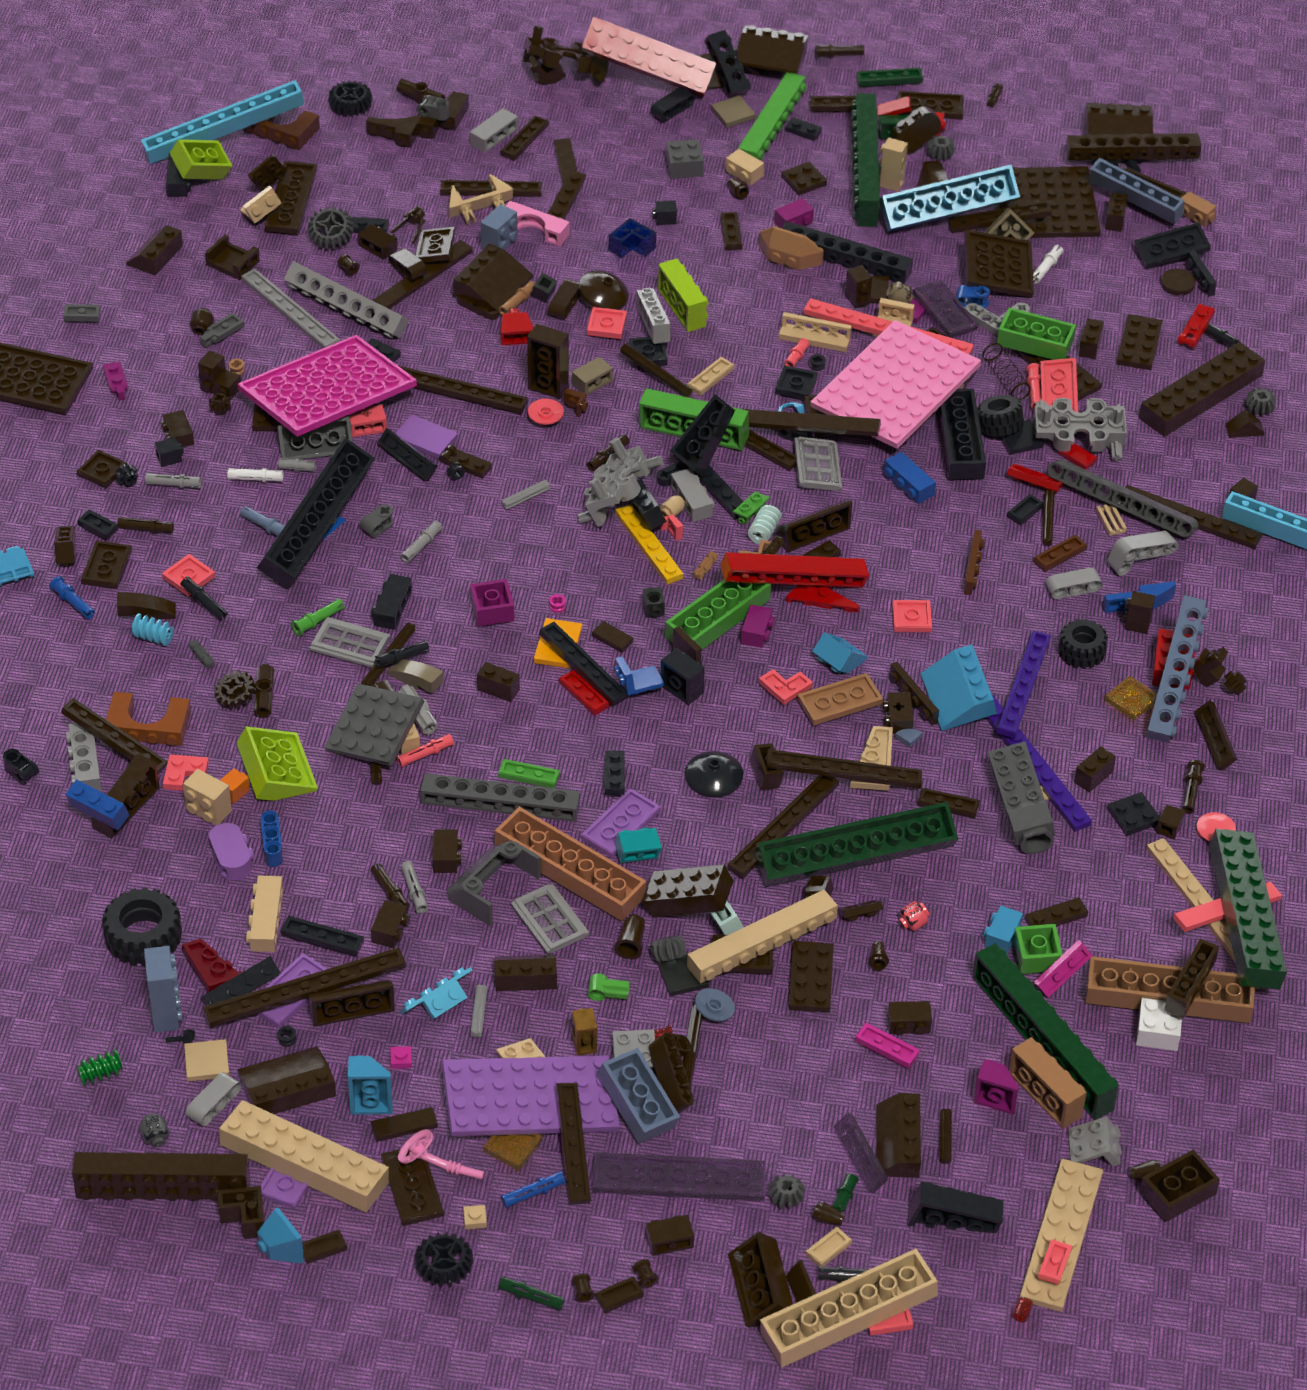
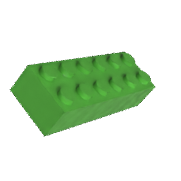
M646 388L639 402L640 427L681 437L708 402ZM733 408L736 411L719 446L743 451L746 440L749 437V411Z
M721 581L665 622V638L673 643V628L679 626L703 650L745 619L750 605L762 606L768 602L771 595V584Z

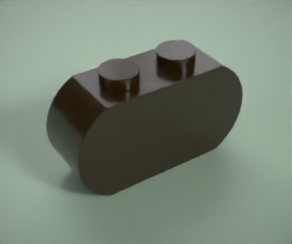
M920 107L912 111L907 118L897 123L892 130V139L907 142V153H912L940 132L941 121L931 108Z

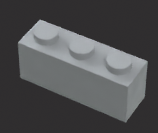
M504 108L470 131V145L486 153L518 130V116Z
M691 468L672 473L671 488L675 495L683 498L685 502L684 509L691 521L695 522L712 517L713 508L715 507L714 501L707 495V490L705 486L701 485L698 475L694 474Z

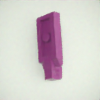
M120 361L103 364V371L110 393L116 392L119 401L126 399L124 390H128V384Z

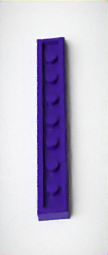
M1033 630L996 733L1015 738L1051 635Z

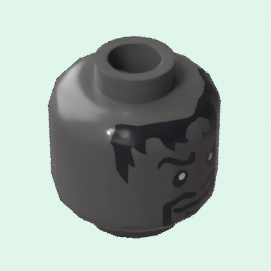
M156 1113L143 1117L139 1125L144 1143L153 1145V1147L163 1145L170 1134L165 1118L158 1116Z

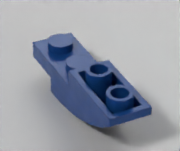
M1176 582L1139 585V589L1136 592L1155 595L1153 609L1174 597ZM1132 592L1105 595L1103 603L1104 613L1123 611L1125 614V610L1128 611V609H1125L1127 598H1131Z

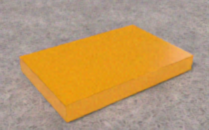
M545 619L543 627L555 622L578 644L583 628L582 623ZM540 636L534 656V663L571 669V665Z

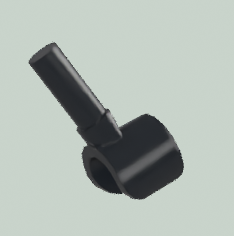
M186 1029L183 1031V1036L166 1037V1042L183 1041L184 1044L192 1043L195 1039V1031Z

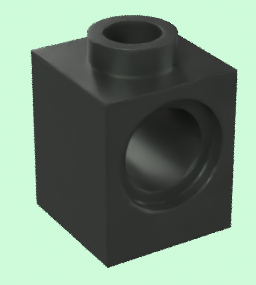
M661 587L643 589V606L646 618L665 616V601Z

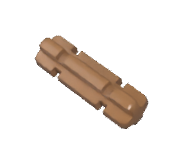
M710 551L706 555L707 557L702 560L698 568L693 572L694 578L701 580L705 576L704 574L709 571L713 563L718 559L716 552Z

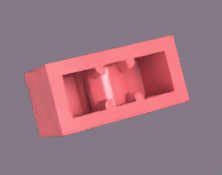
M382 404L368 406L347 416L350 417L352 437L382 433L387 428V419Z

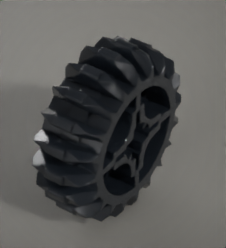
M356 80L354 82L342 81L341 84L337 83L336 86H332V89L329 90L328 102L334 113L344 114L345 117L347 115H351V117L353 115L359 116L360 113L364 114L365 111H369L371 107L372 93L370 88L366 84L363 85L362 82L357 83Z
M447 1231L444 1235H440L437 1232L436 1237L429 1234L428 1240L422 1239L421 1245L417 1247V1253L414 1256L416 1261L415 1268L418 1270L419 1276L423 1277L425 1283L431 1281L432 1286L439 1283L441 1288L444 1284H448L451 1288L452 1282L459 1285L460 1278L466 1280L467 1273L471 1272L474 1263L472 1258L473 1251L470 1249L469 1243L464 1242L463 1236L457 1238L456 1233L449 1236ZM457 1254H458V1255L460 1256V1258H461V1260L459 1261V1263L456 1261V1258H455V1256H456ZM429 1257L433 1258L431 1265L427 1261Z

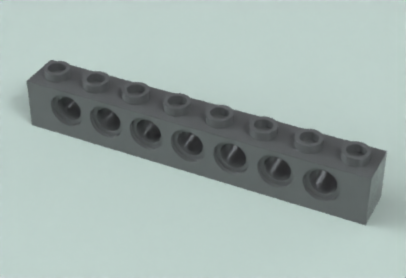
M425 773L421 787V804L512 814L520 806L538 818L577 822L580 792Z

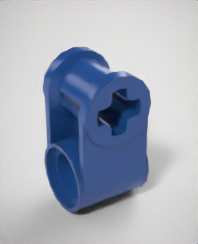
M961 285L957 289L956 304L961 308H966L968 304L976 303L983 308H987L989 306L988 296L990 291L986 286L969 287Z

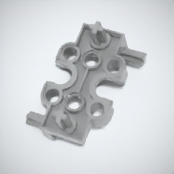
M1068 398L1056 399L1053 402V406H1048L1043 399L1036 401L1032 422L1036 430V438L1051 439L1056 450L1070 452L1071 445H1074V434L1082 431L1089 435L1091 452L1103 451L1108 446L1111 449L1112 459H1115L1117 462L1123 458L1122 450H1124L1127 436L1125 406H1120V404L1107 406L1106 402L1102 399L1090 398L1086 402L1087 410L1078 413L1072 409L1071 399ZM1058 421H1067V423L1060 424ZM1094 421H1102L1103 424L1097 425Z
M616 437L611 440L610 444L615 453L610 454L605 465L595 470L593 480L589 482L591 487L586 488L584 491V495L587 498L585 505L588 511L579 513L578 521L582 524L595 521L597 526H602L606 520L604 508L608 506L614 507L615 504H619L620 500L625 502L635 498L641 490L636 479L642 476L647 477L651 469L663 466L662 456L647 459L640 446L626 450L619 438Z

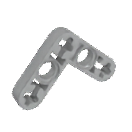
M1022 302L1011 307L1025 312H1029L1030 309L1028 304ZM976 303L968 304L965 308V317L998 336L999 327L1007 311L998 317ZM988 318L990 319V321H984L982 319Z

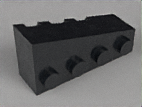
M714 394L670 452L703 477L736 410Z
M921 1181L908 1204L907 1226L915 1227V1223L926 1224L925 1228L944 1225L948 1226L949 1230L967 1227L968 1231L996 1233L1003 1223L1004 1200Z

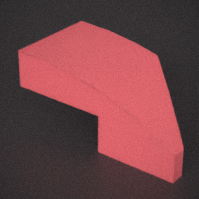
M674 515L664 516L666 522L658 526L660 531L668 529L675 541L682 539V523Z

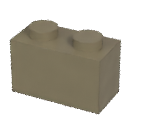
M600 357L572 371V385L580 392L586 393V395L613 381V368Z

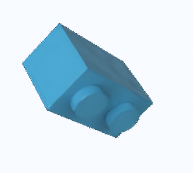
M1000 906L998 912H994L991 917V926H987L984 931L983 938H986L985 947L996 943L1008 955L1013 945L1015 927L1022 926L1023 913Z

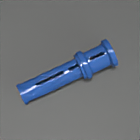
M61 576L55 577L50 582L49 588L52 591H56L60 599L67 600L87 620L94 616L95 610L74 592V588L71 585H67Z

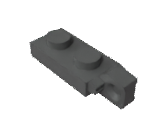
M231 313L207 327L204 335L200 336V344L206 348L212 345L213 342L217 343L244 327L245 322L234 313Z

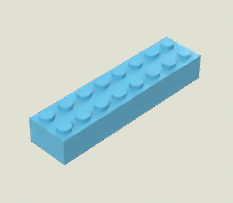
M1007 165L884 195L880 198V206L887 232L1013 202L1020 198L1012 165Z

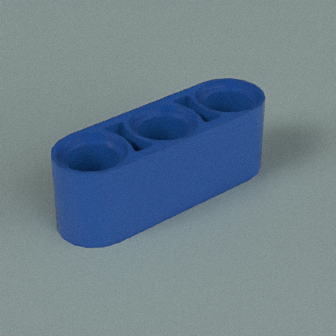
M269 810L261 815L264 856L268 866L277 867L283 862L279 816L275 811Z

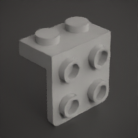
M1106 1116L1070 1128L1071 1161L1082 1163L1104 1156L1112 1166L1120 1165L1122 1150L1119 1145L1121 1134L1118 1126L1114 1125Z

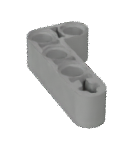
M1167 531L1122 537L1114 544L1107 563L1119 576H1123L1129 572L1135 560L1171 555L1178 549L1179 543Z

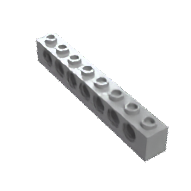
M294 261L284 280L290 282L288 286L296 290L300 287L303 289L302 293L310 297L313 294L316 296V300L324 304L326 301L329 302V307L337 311L339 308L343 309L342 313L351 318L353 315L357 316L356 320L363 324H366V322L371 323L370 327L377 331H380V329L385 330L384 334L391 338L394 336L401 338L409 322V319Z

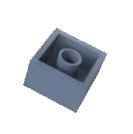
M500 204L481 222V249H484L488 244H492L506 250L512 242L516 241L518 237L517 211Z

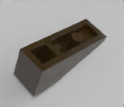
M75 526L56 527L54 540L56 564L69 566L75 563Z

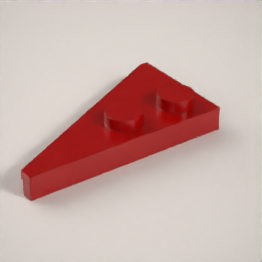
M797 585L786 596V602L788 603L795 600L804 602L806 606L832 609L834 606L844 608L845 612L858 613L860 611V605L826 586Z

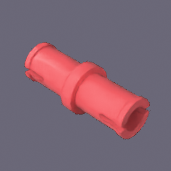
M801 338L796 347L791 349L789 357L784 362L785 366L795 367L798 360L803 358L805 350L810 345L806 338Z

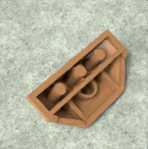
M775 226L759 232V247L768 261L797 270L822 265L824 250L807 236Z

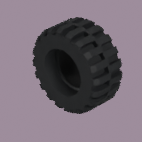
M135 888L131 889V892L121 893L119 898L115 897L110 902L111 905H107L102 916V926L106 947L115 958L119 957V960L124 963L130 962V965L137 966V964H142V966H146L144 949L169 946L170 952L173 953L181 941L182 926L179 908L176 902L167 894H160V891L156 889L142 888V890H136ZM139 921H151L158 924L147 932L137 933L127 930L130 925Z

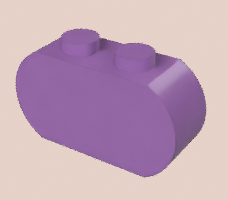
M222 823L212 828L208 835L210 850L221 877L235 881L248 876L252 870L254 854L252 848L247 847L248 840L246 834H242L239 826L232 823Z

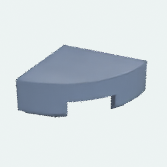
M903 729L896 733L895 738L911 747L922 738L923 732L916 729Z

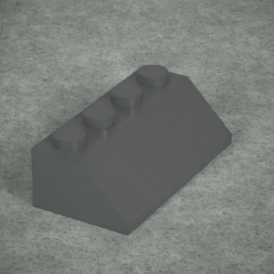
M342 417L298 437L283 425L277 426L281 457L286 459L330 456L334 454L345 437L353 442L350 417Z

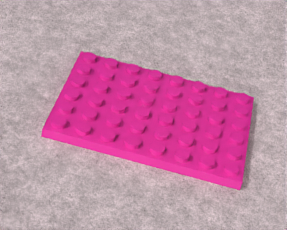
M354 335L238 383V390L298 437L342 417L349 416L356 411L365 409L370 405L379 403L384 399L417 386V380L358 335Z

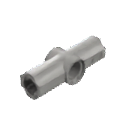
M408 684L402 686L398 691L399 693L420 697L413 686ZM423 698L425 702L415 722L423 734L430 735L438 728V723L430 713L427 701Z

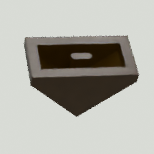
M1246 409L1229 420L1225 425L1229 438L1264 436L1265 434L1261 421Z

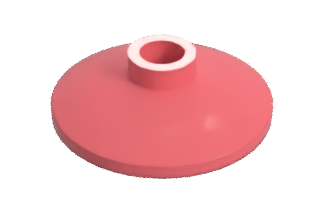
M553 399L536 400L528 408L530 419L543 425L558 422L564 414L563 406Z

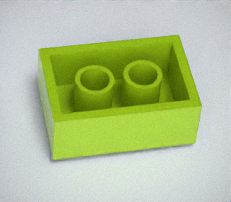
M179 139L170 151V155L183 179H224L232 168V164L219 141Z

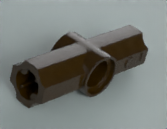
M401 78L397 85L398 92L413 97L417 104H421L422 99L426 95L446 99V95L429 89L428 84L424 82L413 83Z
M262 664L257 669L255 714L260 718H267L272 713L274 667H271L269 664Z

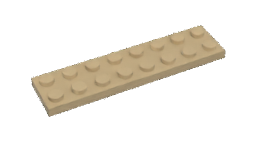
M1066 1159L1061 1160L1022 1288L1020 1301L1059 1312L1063 1311L1103 1175V1169ZM1051 1239L1072 1246V1251L1059 1285L1038 1278Z

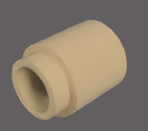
M675 495L671 496L659 507L664 516L674 515L676 517L683 511L685 502L682 497Z

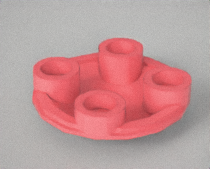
M1210 812L1198 819L1197 835L1207 841H1211L1215 829L1236 831V826L1227 815Z

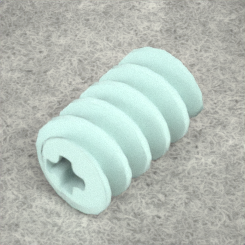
M764 505L760 508L748 529V536L752 542L760 545L761 540L768 541L771 538L782 517L778 508L771 505Z

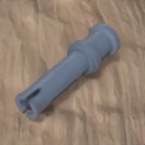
M244 506L240 511V516L263 527L268 534L278 536L285 526L279 523L277 519H270L248 506Z

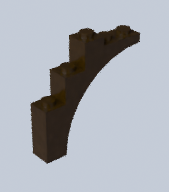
M456 91L450 94L447 98L450 117L447 120L441 121L421 115L398 119L368 117L366 120V134L395 140V145L411 148L417 136L434 139L439 128L456 131L469 108V94Z

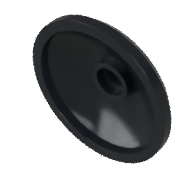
M707 751L694 756L688 762L685 768V780L688 786L697 794L711 798L724 797L735 792L742 784L743 768L736 758L727 753Z

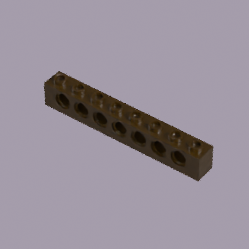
M1198 133L1067 135L1065 150L1068 161H1095L1099 158L1103 160L1199 159L1202 145Z

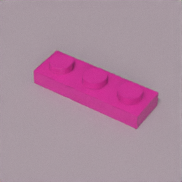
M1078 940L1034 983L1049 998L1093 955Z
M868 1023L864 1024L855 1037V1042L908 1069L920 1054L919 1049Z

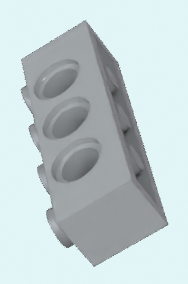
M654 288L637 290V309L653 344L670 342V322Z
M70 723V732H66L67 743L72 745L68 746L69 758H73L70 761L71 772H75V775H71L72 784L78 779L102 791L95 737L77 723Z

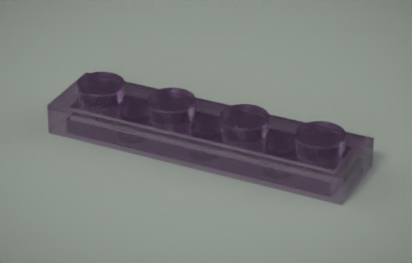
M847 1113L834 1125V1128L868 1191L874 1193L889 1179L853 1114Z

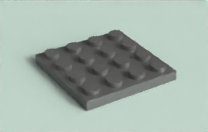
M357 684L324 748L327 752L392 766L425 701L422 697Z

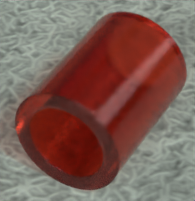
M1020 1297L1012 1317L1018 1322H1026L1033 1302L1028 1298Z

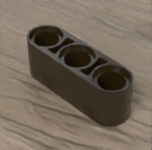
M405 248L388 256L391 266L410 281L427 274L424 262Z
M569 279L563 281L549 304L548 315L564 320L568 317L581 296L579 282Z

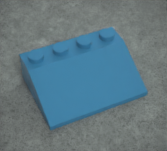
M972 644L953 650L921 673L929 698L939 709L938 723L941 731L997 714L992 694Z

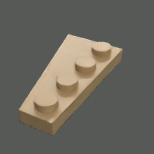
M873 726L860 762L891 766L893 727ZM851 780L850 788L889 791L890 787L887 784Z

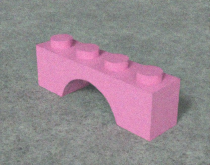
M509 201L506 207L517 211V229L522 227L538 228L545 234L546 242L561 246L570 235L569 221L513 201Z

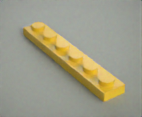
M629 504L615 509L617 518L664 582L668 585L683 579V572L654 533L648 528L634 506Z

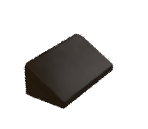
M799 1260L786 1275L796 1303L816 1294L802 1260Z

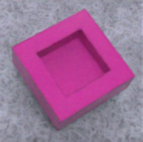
M411 1046L390 1047L391 1069L412 1068Z

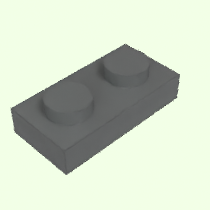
M65 304L64 321L99 322L101 307L100 305Z

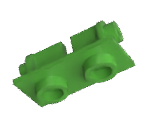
M756 491L733 511V513L739 515V523L747 524L753 517V514H757L770 497Z

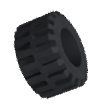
M997 395L983 400L977 407L981 432L986 435H1010L1020 430L1024 425L1022 403L1017 397Z
M1088 619L1069 621V624H1065L1060 633L1058 650L1059 655L1062 656L1061 659L1067 661L1068 665H1074L1076 668L1082 667V669L1099 665L1100 661L1104 660L1108 641L1105 628H1102V625L1096 624L1093 620L1088 621Z

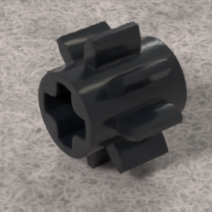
M128 463L122 464L116 470V481L120 485L131 486L137 481L138 475L136 472L138 470Z

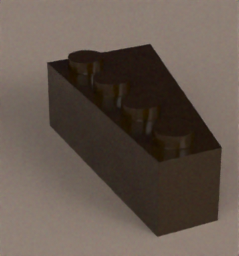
M139 753L136 754L107 794L125 805L129 817L119 830L91 817L94 830L112 839L160 789L157 762Z

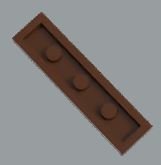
M975 529L965 581V595H972V589L977 587L978 577H975V575H979L980 564H977V562H981L982 551H979V549H983L985 538H981L982 530Z

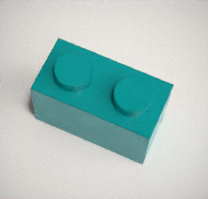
M642 828L634 831L623 830L618 832L615 840L620 863L658 859L662 849L656 828Z

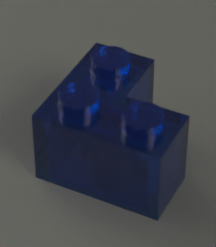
M629 218L608 235V251L621 258L632 249L647 256L656 248L657 232Z

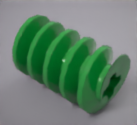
M116 1049L112 1051V1056L109 1052H105L104 1059L98 1054L96 1062L92 1057H89L88 1064L83 1059L80 1060V1067L76 1063L77 1072L84 1087L87 1086V1079L92 1084H95V1077L103 1081V1074L108 1079H111V1072L119 1076V1069L123 1070Z

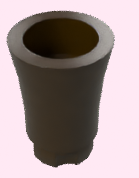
M630 914L624 921L619 938L614 945V950L620 957L633 960L641 956L645 931V920L643 917H640L638 914Z

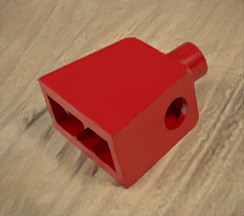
M513 308L509 313L503 314L501 346L527 344V336L533 329L528 313L519 312L518 309Z

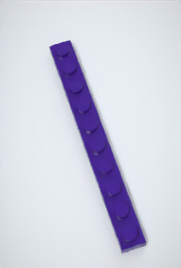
M992 695L997 714L985 717V719L997 732L1004 708ZM1019 728L1015 738L997 733L1006 746L1026 742L1039 784L1043 788L1042 791L1074 832L1091 826V818Z

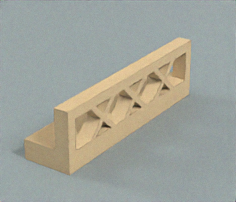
M784 312L779 339L798 343L801 338H806L811 346L847 352L851 341L852 326ZM787 319L793 320L796 324H788ZM804 323H810L813 327L808 328ZM825 326L829 331H823L820 327ZM838 330L847 331V335L840 334Z

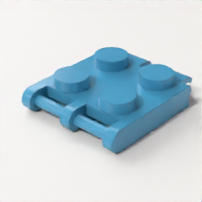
M19 546L7 548L6 553L0 550V586H2V583H8L13 580L16 582L20 578L35 576L24 548L20 549Z

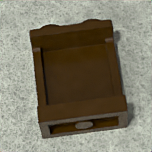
M226 234L205 252L207 266L237 280H240L243 274L249 272L260 262L259 248L253 246L248 251L231 244L229 236Z

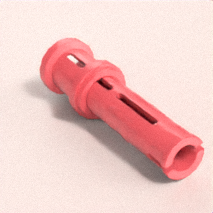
M1031 363L1026 367V373L1028 374L1027 383L1031 387L1032 410L1035 409L1036 401L1042 399L1040 387L1041 365L1038 363Z

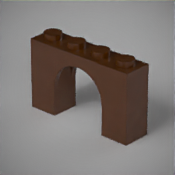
M304 110L292 123L285 125L273 124L270 122L273 118L271 117L245 127L243 131L300 150L319 130V115Z

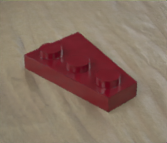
M201 938L182 944L183 953L208 992L242 973V971L238 972L234 969L231 962L228 960L224 961L219 957L218 952Z

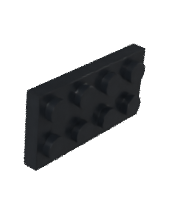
M1199 222L1134 240V245L1146 269L1187 258L1189 251L1195 250L1197 254L1211 251V245Z

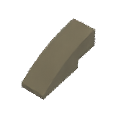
M412 660L399 661L398 664H394L387 671L388 675L406 685L413 686L416 690L421 687L430 693H433L444 682L443 671L425 663Z

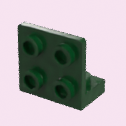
M879 115L880 139L892 138L893 128L899 121L904 120L909 115Z

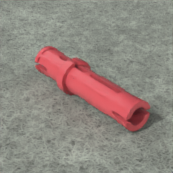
M450 734L436 740H429V743L398 755V764L402 768L431 754L436 755L439 751L453 746L454 740Z

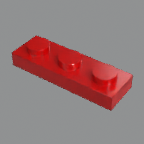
M1015 463L1009 467L1007 475L1012 476L1015 480H1024L1032 486H1042L1049 491L1058 492L1064 485L1063 482L1047 474Z

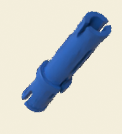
M561 1171L546 1178L540 1177L536 1182L501 1195L502 1202L505 1208H508L538 1194L548 1193V1190L565 1184V1179ZM548 1182H551V1183L548 1184V1185H545V1186H543V1187H541V1188L536 1189V1187H538V1186H541V1185H543V1184H546V1183H548ZM530 1190L529 1193H526V1194H524V1195H521V1196L515 1198V1196H517V1195H519V1194H522V1193H524V1192Z

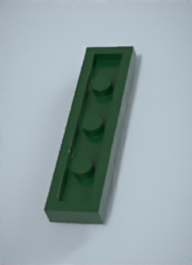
M921 67L857 71L856 74L859 87L923 83Z

